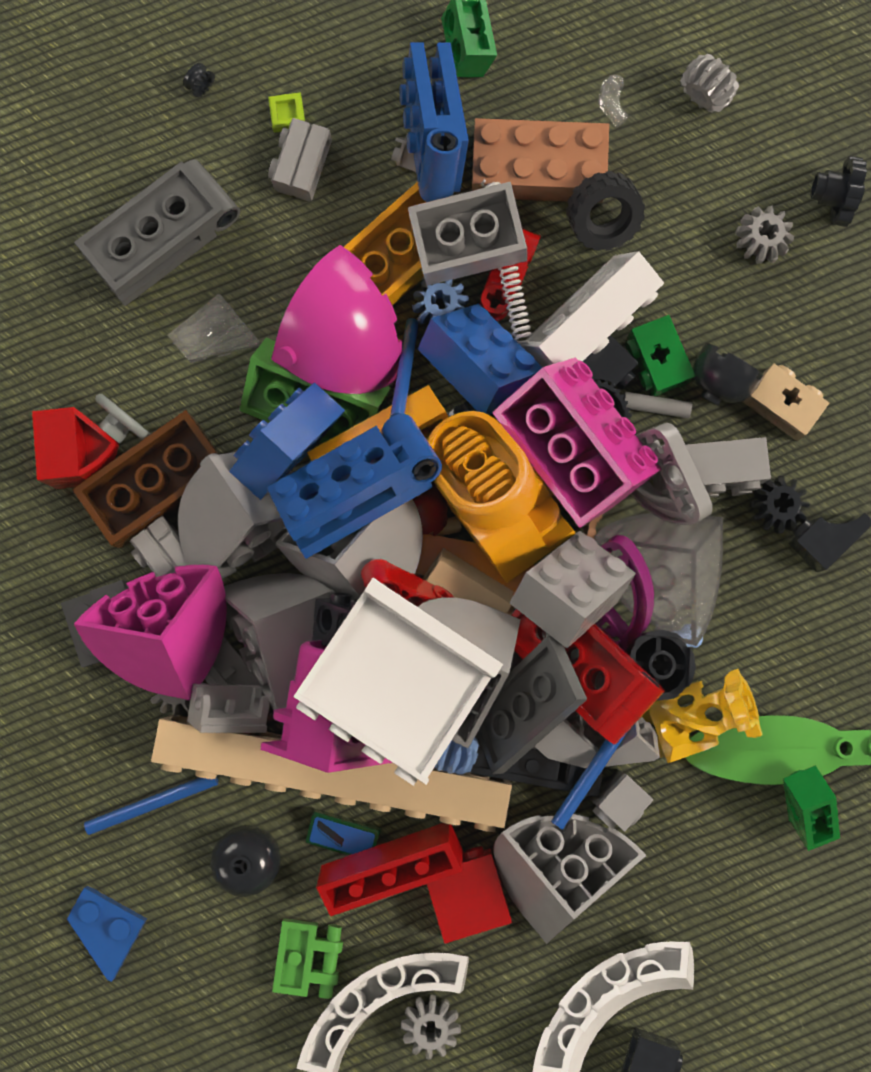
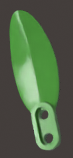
M759 716L762 736L756 738L747 737L745 731L738 732L737 728L729 729L718 736V746L685 757L691 765L710 775L744 783L778 785L784 784L783 778L790 776L795 771L805 770L815 765L822 776L831 773L840 766L871 765V730H837L825 723L796 716ZM699 731L691 736L690 740L694 742L701 741L704 738V734ZM842 742L847 745V752L845 754L840 752Z

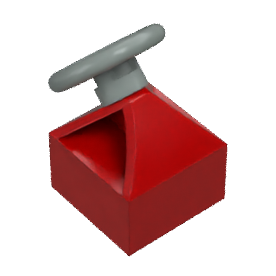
M103 394L96 395L95 400L109 414L99 425L75 407L32 411L37 480L56 489L75 488L115 459L119 443L124 440L129 431H132L142 440L151 433Z

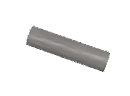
M625 392L623 400L628 401L626 407L631 410L690 418L692 402Z

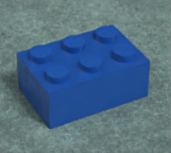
M480 304L431 318L418 347V350L477 411L489 415L493 414L492 412L543 368Z
M315 382L305 391L298 388L286 401L287 407L280 404L268 417L269 423L262 420L249 434L253 441L250 443L247 440L233 455L237 461L229 472L260 500L269 493L266 487L285 477L308 455L307 452L315 448L345 412Z

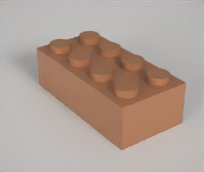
M475 118L472 191L482 189L481 182L484 179L486 180L485 186L492 182H500L502 184L511 181L514 197L517 200L568 201L569 196L571 197L574 188L579 186L582 180L592 177L595 173H606L608 171L609 124Z

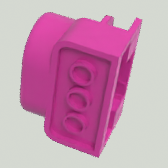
M320 640L304 642L299 648L295 680L290 681L286 708L274 710L273 718L284 723L282 739L261 742L260 750L327 773L392 763L386 758L381 764L362 752L365 746L364 743L353 736L349 742H346L328 730L332 722L320 714L316 720H313L296 708L300 701L293 696L326 648V646L321 644L322 641Z

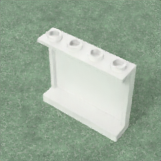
M372 578L293 697L300 701L296 706L298 710L313 720H316L320 714L332 722L328 730L346 742H349L353 736L364 743L365 746L362 752L381 764L386 758L398 767L394 773L414 786L417 780L427 785L429 782L428 776L490 679L496 677L503 664Z

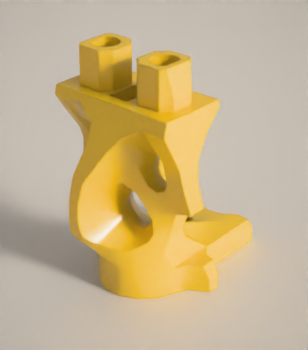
M739 669L731 670L725 676L722 689L704 696L701 689L704 687L702 681L692 682L676 698L656 700L644 713L642 718L655 726L658 735L660 758L665 757L667 763H671L718 746V736L733 728H737L738 732L745 731L747 737L756 738L762 736L754 697ZM689 694L694 697L693 703L689 706L680 707L678 705V699L681 696ZM710 707L718 708L722 712L723 717L719 721H711L706 717V710ZM699 730L704 734V738L701 741L694 742L690 740L689 733Z

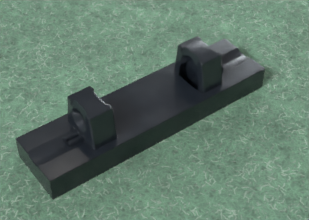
M475 737L479 744L478 756L471 772L467 773L571 791L586 768L548 759L538 749L532 748L503 774H492L480 741ZM603 770L587 795L599 797Z

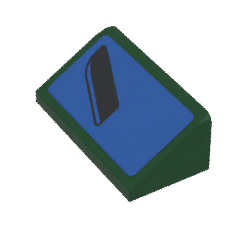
M315 809L305 843L349 856L375 847L381 828Z

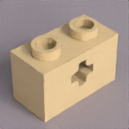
M773 363L763 373L765 377L751 397L744 400L743 403L798 441L808 434L829 405V402L823 399L824 395L820 390L811 385L805 386L798 381L791 369L783 365L777 366ZM786 394L791 397L789 406L784 403Z

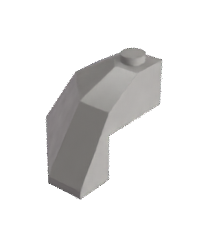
M578 648L571 652L570 661L572 664L579 658ZM600 672L595 678L597 689L604 685L605 676L603 672ZM574 711L537 743L533 749H538L548 759L587 768L606 739ZM641 717L628 731L606 766L650 762L660 758L657 734L650 722H646Z

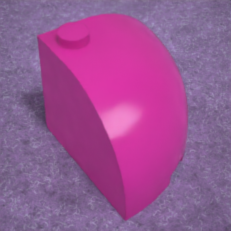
M339 245L325 255L309 272L295 292L281 321L271 360L310 384L315 382L322 389L346 394L369 393L388 386L397 378L399 360L402 353V340L397 339L394 325L397 317L387 294L381 295L374 282L370 279L373 276L372 272L362 261L343 246Z
M217 566L175 567V573L158 577L152 572L127 582L128 589L111 599L105 595L86 610L74 623L78 634L87 648L101 663L119 677L153 693L190 700L193 684H201L217 658L222 644L227 614L225 588Z

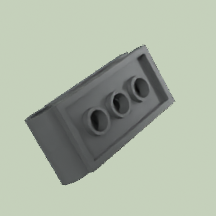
M193 159L186 163L181 161L74 243L121 303L126 306L217 237L215 231H223L230 227L239 217L240 208L198 160Z

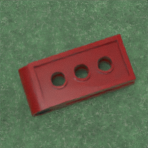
M516 609L511 616L521 620L514 651L524 659L546 638V632ZM596 624L592 625L568 648L564 647L569 660L571 652L575 648L579 650V658L572 666L587 700L575 711L595 731H598L605 739L616 745L665 692L664 689ZM600 672H603L605 676L604 685L597 689L595 678Z

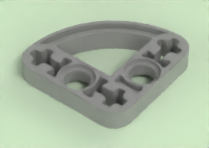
M663 423L636 434L641 443L650 447L658 458L657 464L662 469L660 473L673 500L661 494L648 481L630 495L654 516L677 525L695 524L711 515V499L677 428L670 423ZM658 439H663L665 444L660 445ZM676 467L681 472L683 480L678 475Z

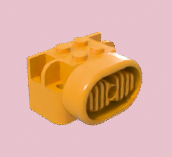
M479 411L461 412L443 420L430 433L427 441L442 463V470L433 481L436 488L447 501L448 507L506 583L576 534L561 515L557 503L552 498L554 496L553 492L529 462L524 451L494 417Z

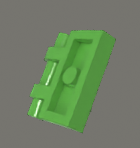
M284 918L281 927L272 992L307 997L309 985L314 983L320 984L318 995L320 998L331 999L334 985L338 984L339 972L336 971L338 953H342L343 940L340 939L342 926L328 925L327 938L316 937L318 923ZM314 951L324 952L323 966L320 970L312 969Z

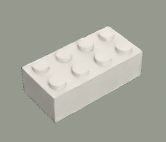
M639 251L614 255L526 339L530 341L529 343L521 344V346L542 367L575 357L577 360L583 361L591 353L596 354L609 343L608 337L616 329L620 331L633 320L632 314L640 306L643 308L654 301L658 296L656 291L664 282Z

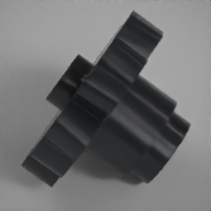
M848 156L843 163L841 172L826 170L825 173L817 172L814 177L810 198L818 200V204L831 206L830 221L833 222V225L848 227L863 198L865 184L863 183L867 174V162L863 161L861 157Z

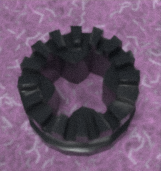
M197 63L192 66L183 79V86L188 90L192 89V94L197 98L202 97V94L205 95L206 91H209L207 87L213 86L211 83H214L216 77L212 71H206L207 68L203 63Z

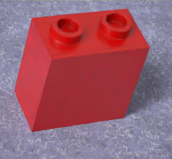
M482 846L463 851L462 872L427 884L444 944L512 923L490 848L483 850Z

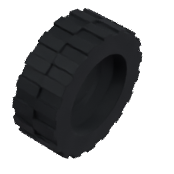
M606 171V173L598 172L590 178H585L579 186L574 188L572 196H569L566 214L579 242L582 241L585 247H591L596 251L604 249L608 251L615 247L619 248L625 242L634 238V234L639 232L642 227L641 223L645 219L644 210L646 209L640 193L629 178H625L619 172L616 174L612 171ZM610 197L620 201L621 213L613 221L604 225H596L591 221L590 211L599 201Z

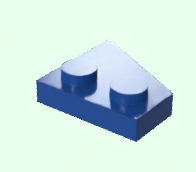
M87 885L82 890L67 920L106 979L112 982L117 976L147 918Z

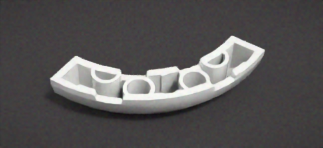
M671 941L647 944L645 948L636 949L625 954H616L586 973L560 1001L559 1009L552 1018L549 1027L545 1028L536 1052L532 1072H580L584 1057L595 1036L604 1024L623 1007L641 997L664 990H693L694 959L690 942Z
M451 953L413 954L388 961L360 975L332 999L314 1024L303 1046L297 1069L308 1072H338L342 1057L355 1032L374 1011L395 998L409 993L431 990L461 993L464 990L469 957Z

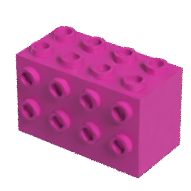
M575 357L540 369L492 413L524 451L529 462L578 527L581 528L613 508L662 469L657 464L658 458L650 447L643 445L635 435L636 429L627 418L621 417L614 408V400L606 390L600 389L592 379L593 374L590 368L583 361L577 360Z

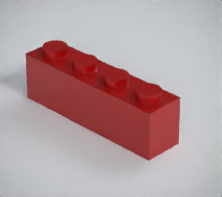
M441 823L321 865L316 888L331 917L462 872L463 849L452 825Z

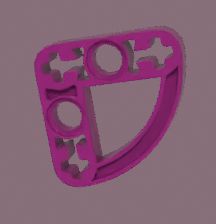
M615 535L600 546L610 554L619 549L623 555H619L617 558L621 559L627 567L636 573L630 582L634 599L633 616L628 626L612 607L595 624L612 640V637L617 636L620 640L613 641L625 651L635 638L644 634L650 623L654 608V589L649 569L638 548L628 537ZM607 622L609 625L604 629L602 626Z

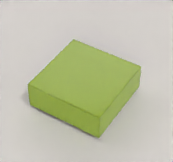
M301 92L268 97L274 133L282 132L284 127L289 129L293 118L305 121Z

